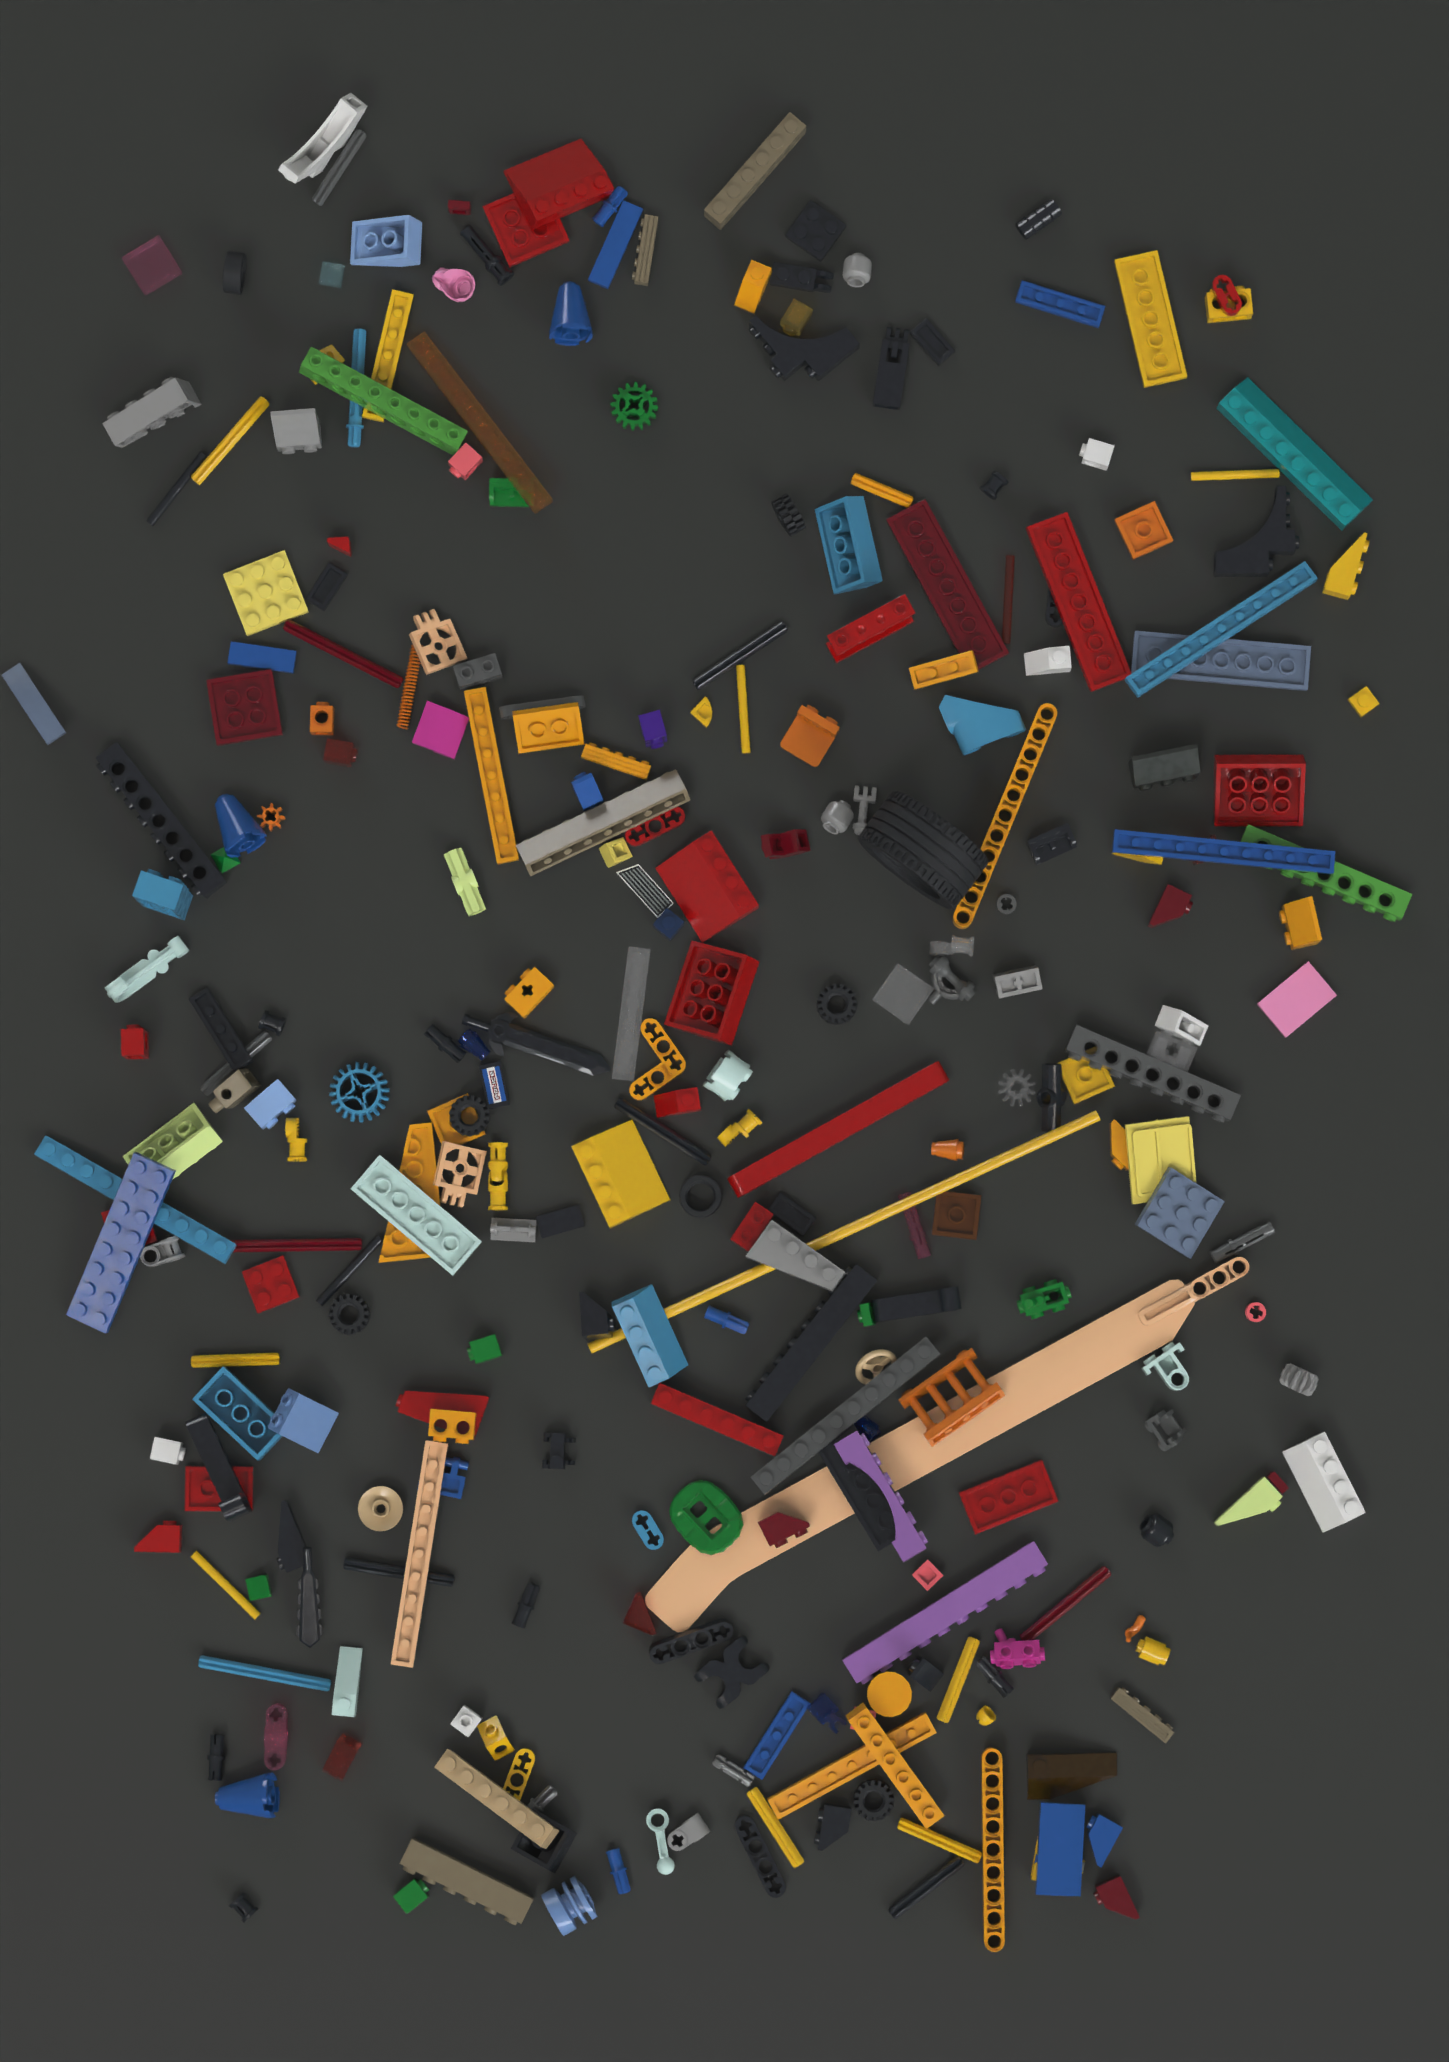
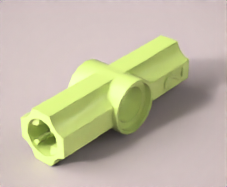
M462 848L453 849L445 853L444 857L451 871L452 881L458 895L461 896L468 916L476 915L486 910L478 890V883L472 869L468 866Z

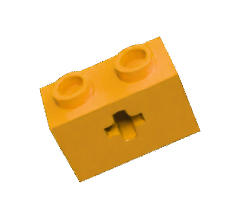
M536 967L532 970L526 969L520 976L522 980L517 986L511 985L504 993L506 995L504 998L505 1002L524 1019L555 987ZM532 986L531 991L533 994L531 996L527 994L524 997L523 988H530Z

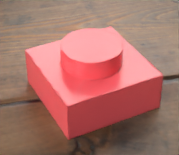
M928 1559L912 1574L927 1591L944 1576Z

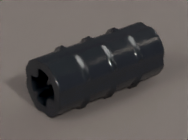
M1051 198L1039 208L1033 210L1029 215L1024 216L1015 226L1022 237L1027 240L1034 234L1036 235L1042 228L1054 222L1055 219L1062 215V212Z

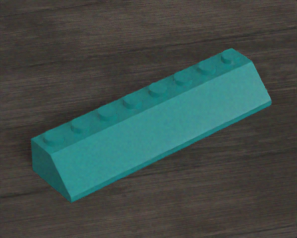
M1248 377L1234 387L1219 402L1216 409L1341 531L1373 501L1352 478Z

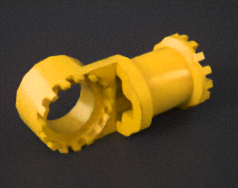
M750 1109L746 1111L747 1114L738 1123L730 1124L717 1137L725 1147L730 1141L732 1142V1139L737 1137L739 1132L745 1138H748L749 1133L757 1125L762 1124V1121Z
M286 1118L285 1132L287 1142L289 1143V1157H287V1161L295 1162L296 1160L298 1162L299 1160V1162H306L305 1143H307V1139L299 1138V1128H297L299 1127L297 1125L299 1118Z

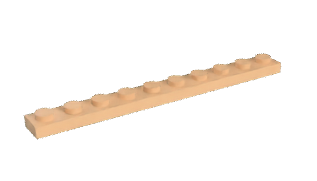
M425 1441L391 1665L414 1667L448 1443Z

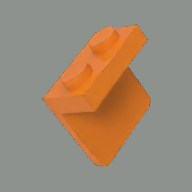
M801 705L780 746L809 765L817 767L839 733L840 727L837 726L838 722L829 716L823 718L818 715L819 711L810 705H807V707Z

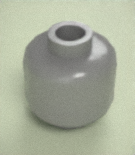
M853 253L845 258L842 276L848 285L862 287L869 282L872 270L871 260L862 253Z
M843 800L830 802L821 816L824 829L832 834L845 832L854 818V814L850 809L851 806Z

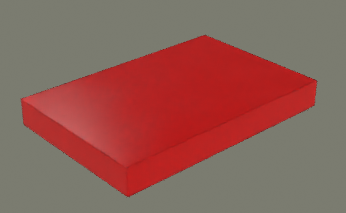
M185 1466V1511H221L219 1506L221 1499L206 1467ZM232 1466L253 1512V1466Z

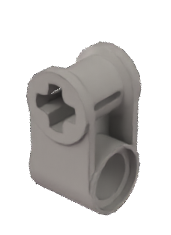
M176 1236L169 1237L143 1248L140 1256L142 1263L148 1267H155L184 1258L185 1254L181 1252L177 1241L179 1238ZM148 1251L156 1252L157 1258L154 1262L149 1263L145 1260V1254Z
M696 1813L669 1834L667 1843L672 1850L681 1851L711 1831L700 1814ZM675 1834L678 1837L682 1835L684 1838L681 1841L683 1845L680 1847L677 1844L674 1846L671 1844L673 1842L672 1836Z

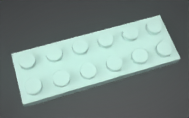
M381 1155L375 1159L351 1188L352 1191L452 1276L482 1243L480 1239Z

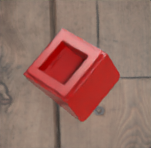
M348 536L327 538V543L330 547L351 557V541Z

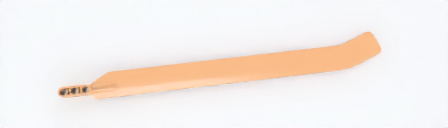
M1236 1257L1186 1285L1178 1279L1169 1280L988 1378L987 1382L989 1384L998 1383L1005 1396L933 1447H931L923 1435L927 1428L919 1417L872 1441L867 1447L872 1454L876 1453L882 1463L879 1467L883 1473H888L893 1482L891 1486L894 1491H897L1173 1341L1195 1302L1245 1276L1249 1271V1263L1243 1257ZM1235 1261H1240L1244 1265V1271L1240 1274L1233 1270V1263ZM1215 1272L1223 1273L1225 1280L1222 1284L1214 1282L1213 1275ZM1197 1282L1205 1286V1292L1202 1295L1196 1294L1193 1290V1286ZM977 1384L966 1391L970 1397L975 1398L981 1393L982 1389ZM959 1395L946 1401L952 1410H958L964 1403ZM939 1406L927 1412L934 1423L938 1424L945 1419V1414ZM826 1466L742 1512L744 1525L740 1537L724 1552L708 1555L700 1553L690 1545L647 1593L645 1597L646 1606L672 1630L684 1632L693 1625L722 1590L737 1577L853 1515L855 1512ZM780 1512L807 1521L810 1527L806 1528L808 1533L798 1538L792 1535L786 1538L788 1543L776 1548L775 1545L769 1546L758 1522ZM722 1524L714 1527L709 1532L715 1534L722 1527Z

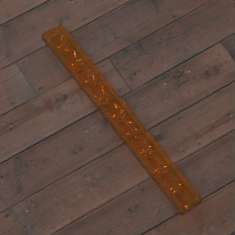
M424 331L407 343L409 350L534 514L553 502L552 497Z

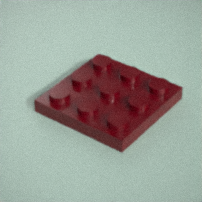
M272 669L206 680L217 746L283 735Z

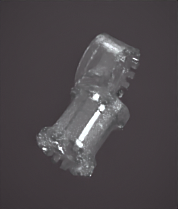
M952 935L951 943L941 941L939 943L935 941L934 943L932 941L930 942L929 954L933 956H949L955 953H963L973 956L974 947L971 946H974V937L957 938L955 935Z

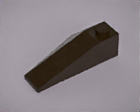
M1117 1753L1026 1754L1027 1800L1052 1799L1117 1776Z

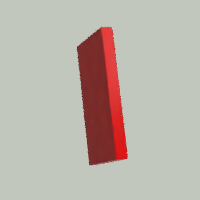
M1042 1460L959 1492L975 1535L1059 1502Z

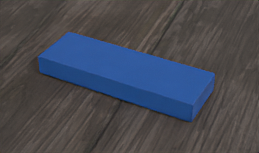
M231 641L227 663L236 666L264 670L272 669L273 671L294 674L297 651Z

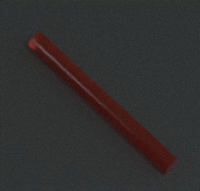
M1012 555L1006 556L1002 626V641L1004 644H1010L1015 563V556Z

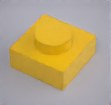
M1367 686L1348 699L1360 717H1363L1380 704Z

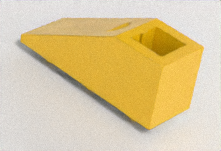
M1364 532L1330 568L1322 593L1348 600L1351 594L1355 595L1358 582H1355L1356 574H1361L1364 561H1360L1362 552L1366 553L1370 540H1366L1368 533Z

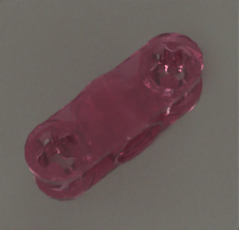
M279 1703L270 1706L266 1711L264 1762L270 1770L282 1768L286 1763L288 1711L284 1705ZM276 1708L283 1714L278 1720H275V1716H271V1712H274ZM274 1753L277 1754V1758H281V1762H278L276 1766L273 1761H270Z

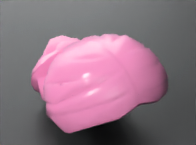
M440 267L432 275L435 287L455 302H465L474 293L476 283L469 271Z

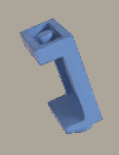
M288 1388L282 1396L275 1414L271 1417L268 1428L319 1453L339 1413Z

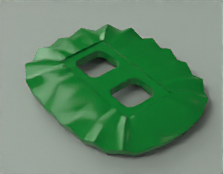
M705 1480L691 1482L681 1489L673 1498L669 1509L671 1522L682 1537L700 1553L708 1555L724 1552L740 1537L744 1525L742 1514L730 1497L715 1484ZM698 1501H701L707 1507V1511L697 1518L690 1510ZM716 1517L722 1523V1527L715 1534H711L706 1529V1524Z

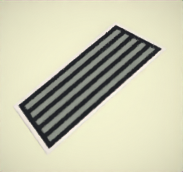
M639 864L616 872L657 918L666 908L674 904Z

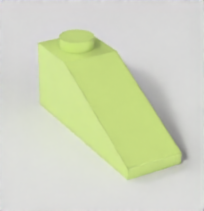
M1261 1477L1213 1523L1216 1526L1265 1513L1268 1510L1273 1512L1280 1506L1281 1502L1279 1500L1283 1496L1265 1477Z

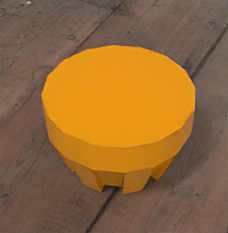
M886 1671L876 1675L867 1688L869 1705L876 1713L885 1717H894L902 1714L911 1702L912 1690L910 1684L902 1675L896 1672Z

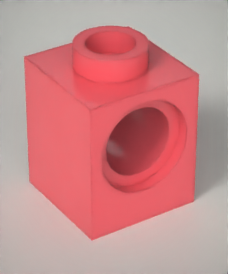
M465 443L448 461L451 467L449 471L457 479L462 477L466 480L483 462L482 456Z

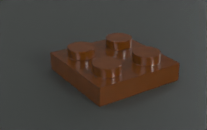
M948 1191L937 1195L932 1235L977 1240L981 1195Z

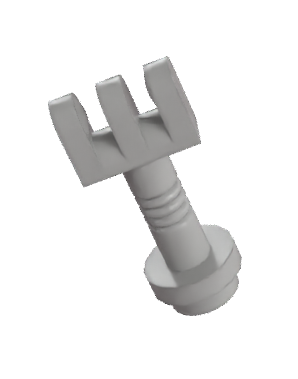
M855 785L853 801L860 802L858 822L853 823L852 828L857 835H860L867 825L868 803L875 804L877 792L875 787H872V796L867 795L868 787L864 786L863 795L859 794L860 787Z

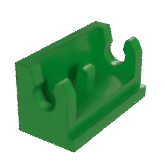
M489 478L490 506L534 507V479Z

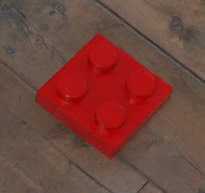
M284 1255L242 1271L258 1314L300 1298Z

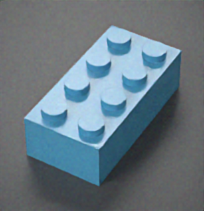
M148 869L147 872L141 870L132 896L143 907L185 920L193 895L182 880L169 876L168 879L163 878V875H160L161 873Z
M225 1366L192 1399L257 1461H260L283 1437L268 1428L271 1417L275 1413Z

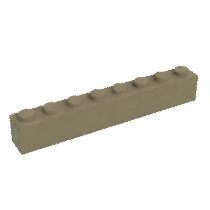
M675 769L664 773L652 781L645 782L631 791H626L610 801H605L591 810L584 811L570 820H565L551 829L544 830L541 834L525 839L520 844H517L516 847L531 877L690 801V797Z

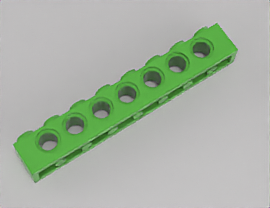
M313 347L309 349L300 366V374L451 455H454L459 450L468 431Z
M1249 824L1246 826L1240 842L1303 848ZM1336 861L1334 873L1328 874L1327 880H1321L1318 874L1314 872L1278 869L1281 870L1280 874L1285 877L1293 878L1295 876L1302 879L1301 883L1306 886L1313 887L1316 885L1321 887V891L1325 894L1334 896L1335 893L1342 896V900L1346 903L1354 905L1356 902L1363 905L1362 909L1365 911L1384 914L1383 918L1391 922L1400 921L1403 918L1412 894ZM1340 878L1348 880L1349 887L1347 889H1342L1338 885ZM1359 888H1368L1370 892L1369 897H1361ZM1382 895L1387 896L1390 899V905L1382 906L1379 902V897Z

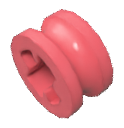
M1259 1302L1248 1304L1245 1309L1246 1318L1252 1322L1262 1321L1266 1316L1265 1306ZM1254 1306H1258V1310L1261 1311V1316L1257 1315V1319H1254L1253 1314L1250 1313V1309H1254Z

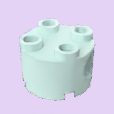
M730 1050L724 1053L727 1057L724 1059L721 1057L706 1079L710 1082L705 1081L703 1084L705 1088L716 1093L724 1101L727 1099L733 1100L740 1091L738 1088L739 1084L743 1081L746 1082L753 1072L750 1069V1064L741 1060Z

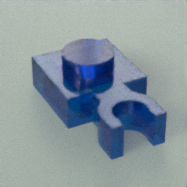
M821 1693L806 1708L821 1725L828 1721L830 1729L836 1734L839 1732L835 1728L837 1721H840L844 1726L847 1724L842 1718L835 1715L839 1708L825 1693Z

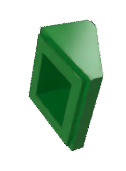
M268 1574L245 1579L250 1601L272 1596Z

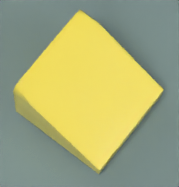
M624 837L605 843L599 848L608 868L633 857Z

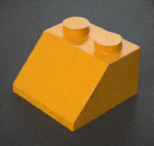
M1312 896L1282 905L1279 917L1281 923H1285L1287 932H1284V939L1286 945H1290L1291 950L1316 945L1322 940Z

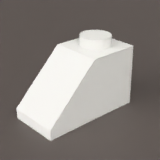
M1070 646L1049 647L1024 653L1026 676L1070 672L1072 668Z
M1163 1005L1155 1023V1026L1163 1031L1198 1046L1201 1045L1208 1025L1188 1013Z

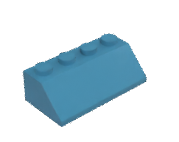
M845 496L816 508L815 513L833 593L839 594L867 588L882 582L864 496Z
M652 1284L611 1302L615 1315L648 1387L671 1378L688 1366V1362Z

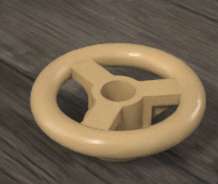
M878 1349L867 1353L856 1365V1378L866 1385L872 1379L864 1377L862 1369L871 1370L873 1378H875L889 1362L892 1364L897 1360V1357L894 1353L885 1349Z

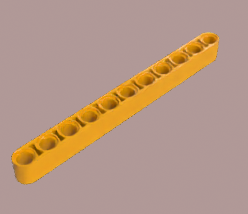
M1050 703L1041 705L1036 713L981 846L983 853L988 851L994 855V860L988 862L982 871L986 880L981 883L975 881L968 890V892H973L977 895V901L969 903L964 896L955 909L952 920L953 924L959 929H966L973 921L1056 720L1057 709ZM1049 710L1052 712L1053 717L1045 720L1041 716V711ZM1041 730L1044 733V738L1036 740L1032 735L1033 731ZM1032 750L1035 752L1036 758L1034 760H1027L1024 757V752ZM1023 770L1027 773L1028 778L1024 781L1018 780L1016 772ZM1012 790L1016 791L1019 794V799L1011 801L1007 797V793ZM1007 811L1010 813L1011 819L1006 822L1002 821L999 818V813ZM998 831L1002 834L1003 838L1001 841L995 842L991 839L990 834ZM962 912L969 916V921L964 924L957 920V915Z

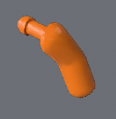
M1139 1615L1134 1625L1125 1631L1126 1642H1131V1638L1142 1629L1146 1621L1143 1615Z

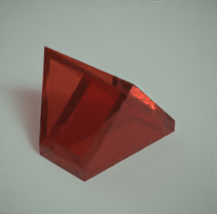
M641 1591L637 1592L623 1624L649 1635H655L657 1633Z

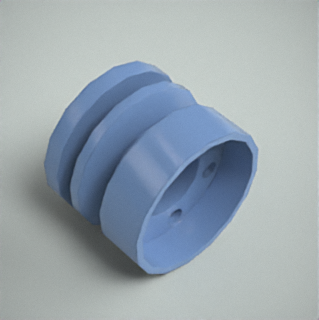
M576 1876L570 1878L574 1887L572 1889L569 1888L565 1881L562 1882L564 1894L560 1895L555 1888L541 1894L551 1917L563 1936L577 1929L574 1918L578 1917L583 1924L588 1923L584 1915L585 1912L589 1914L592 1920L598 1917L589 1892Z

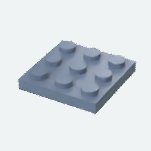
M1168 1167L1135 1225L1191 1259L1225 1201L1175 1169Z

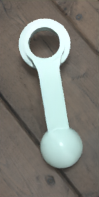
M653 1809L648 1813L646 1823L656 1834L660 1857L657 1862V1869L661 1874L668 1875L675 1868V1863L668 1854L665 1829L669 1824V1817L664 1810ZM655 1814H661L664 1817V1823L660 1827H655L651 1823V1818Z

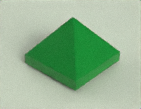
M224 847L211 854L221 874L241 863L238 857L231 858L227 856Z

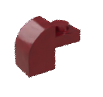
M794 829L780 834H765L761 836L762 851L765 857L770 859H779L811 851L806 829Z

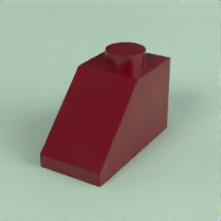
M1168 884L1150 919L1148 927L1153 928L1179 919L1184 913L1188 915L1193 905V902L1190 901L1192 895Z
M1120 1875L1095 1885L1097 1891L1093 1894L1098 1905L1103 1904L1106 1909L1135 1920L1140 1918Z

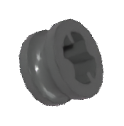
M1004 894L998 898L997 908L1001 913L1011 914L1015 911L1017 902L1012 895ZM1004 898L1005 901L1007 898L1011 899L1013 907L1010 910L1008 908L1003 910L1001 900Z

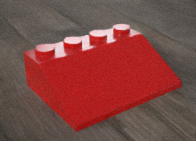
M578 139L503 171L532 230L609 198L614 190V186L605 169L582 139Z
M1303 754L1214 755V826H1247L1248 824L1251 826H1303L1306 762Z
M712 830L655 868L702 943L759 908V904Z
M691 941L664 1025L732 1046L759 961L742 953Z

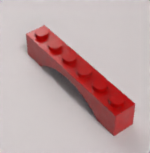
M659 1383L651 1402L652 1405L774 1457L784 1437L779 1433Z

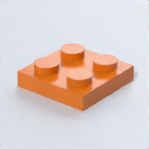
M1155 501L1114 519L1132 560L1173 542V538Z

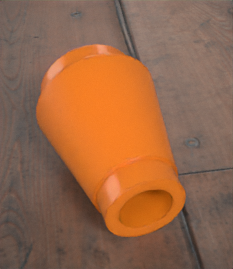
M959 1139L932 1142L931 1155L958 1161V1159H963L964 1142L959 1141Z

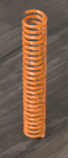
M413 644L411 645V652H409L411 655H409L410 658L408 659L405 686H403V696L401 697L402 703H400L401 706L399 707L401 710H399L398 724H396L397 727L406 730L409 728L400 725L409 726V724L402 722L409 723L410 721L401 718L411 719L407 717L411 716V714L405 712L412 711L404 708L412 709V707L405 705L412 706L413 704L404 701L414 702L411 700L414 697L405 694L415 695L414 693L407 692H415L414 689L406 687L416 688V686L408 684L416 685L417 679L409 677L418 678L416 675L419 673L410 670L419 671L416 668L420 667L411 663L421 664L420 662L412 661H420L419 658H414L418 657V655L413 654L416 653Z

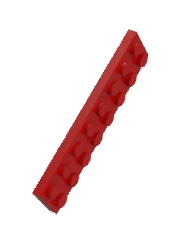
M1068 512L1027 526L1025 529L1090 692L1124 680L1131 674V671Z

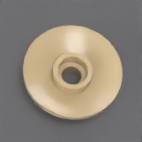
M384 1486L373 1487L367 1490L359 1501V1517L366 1527L374 1531L389 1530L396 1526L402 1517V1500L391 1488ZM380 1504L385 1506L383 1513L377 1511V1507Z

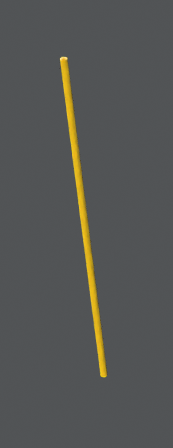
M1095 1110L805 1244L817 1251L1100 1121V1117ZM759 1264L664 1308L665 1314L669 1319L775 1269ZM622 1328L613 1331V1338L596 1339L587 1344L591 1353H595L626 1337Z

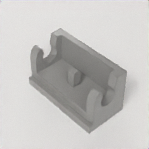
M1036 965L992 974L999 998L1043 989L1039 968Z

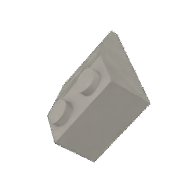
M315 408L270 412L278 452L294 454L295 450H304V452L311 453L322 448L321 425Z

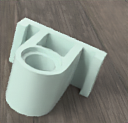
M1171 1342L1162 1348L1164 1353L1157 1358L1153 1354L1143 1361L1145 1366L1141 1369L1147 1376L1152 1373L1149 1369L1154 1367L1169 1389L1179 1391L1188 1385L1189 1376L1173 1352L1177 1350L1180 1353L1185 1349L1180 1342L1177 1344ZM1174 1373H1179L1183 1378L1182 1384L1179 1386L1174 1385L1171 1381Z

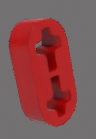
M1218 275L1213 280L1212 291L1223 313L1227 316H1235L1242 307L1241 299L1232 280L1226 275ZM1219 281L1227 283L1225 287L1226 294L1222 288H1217ZM1227 297H1229L1232 303H1237L1235 310L1226 307L1228 305Z

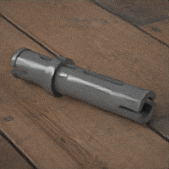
M1268 1220L1266 1223L1233 1240H1226L1227 1243L1209 1251L1210 1255L1217 1264L1232 1255H1238L1239 1251L1275 1234V1230Z

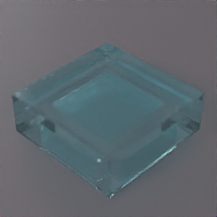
M322 262L319 284L341 288L345 266Z

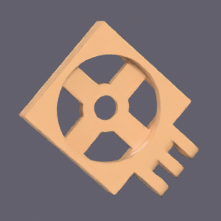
M435 609L429 610V615L427 612L421 613L423 622L419 615L413 616L418 630L411 632L409 636L426 675L467 660L466 653L451 619L440 622ZM437 629L448 633L451 637L446 639L440 637ZM428 632L431 642L429 645L422 647L420 639L424 633ZM435 643H441L442 649L437 650L434 646ZM455 645L456 653L454 658L450 660L446 651L449 647ZM432 653L438 655L441 663L435 665L428 662L426 655Z
M442 1141L433 1185L443 1187L441 1203L446 1204L449 1195V1205L454 1206L458 1197L457 1206L462 1208L466 1193L477 1195L487 1151ZM454 1149L459 1150L457 1160L454 1162L445 1160L447 1153ZM468 1152L475 1158L477 1167L469 1166L467 1162ZM458 1164L464 1166V1170L460 1173L456 1170ZM443 1169L450 1170L454 1174L452 1184H448L442 1176ZM464 1176H475L470 1184L461 1187Z

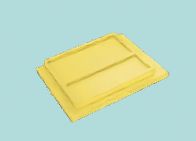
M1189 1116L1125 1124L1132 1204L1147 1203L1168 1167L1175 1169L1196 1183L1192 1127Z

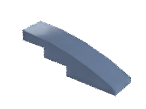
M18 663L2 674V677L47 745L66 734V731L21 663Z

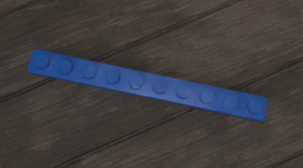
M1117 829L1113 830L1112 853L1324 874L1334 873L1336 852Z

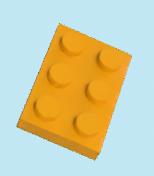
M578 702L512 711L518 753L584 745Z

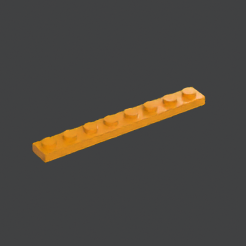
M486 687L464 691L497 865L519 861Z
M923 1712L886 1734L901 1753L937 1732L926 1712ZM863 1745L768 1797L767 1800L779 1820L874 1768L879 1763L867 1746Z

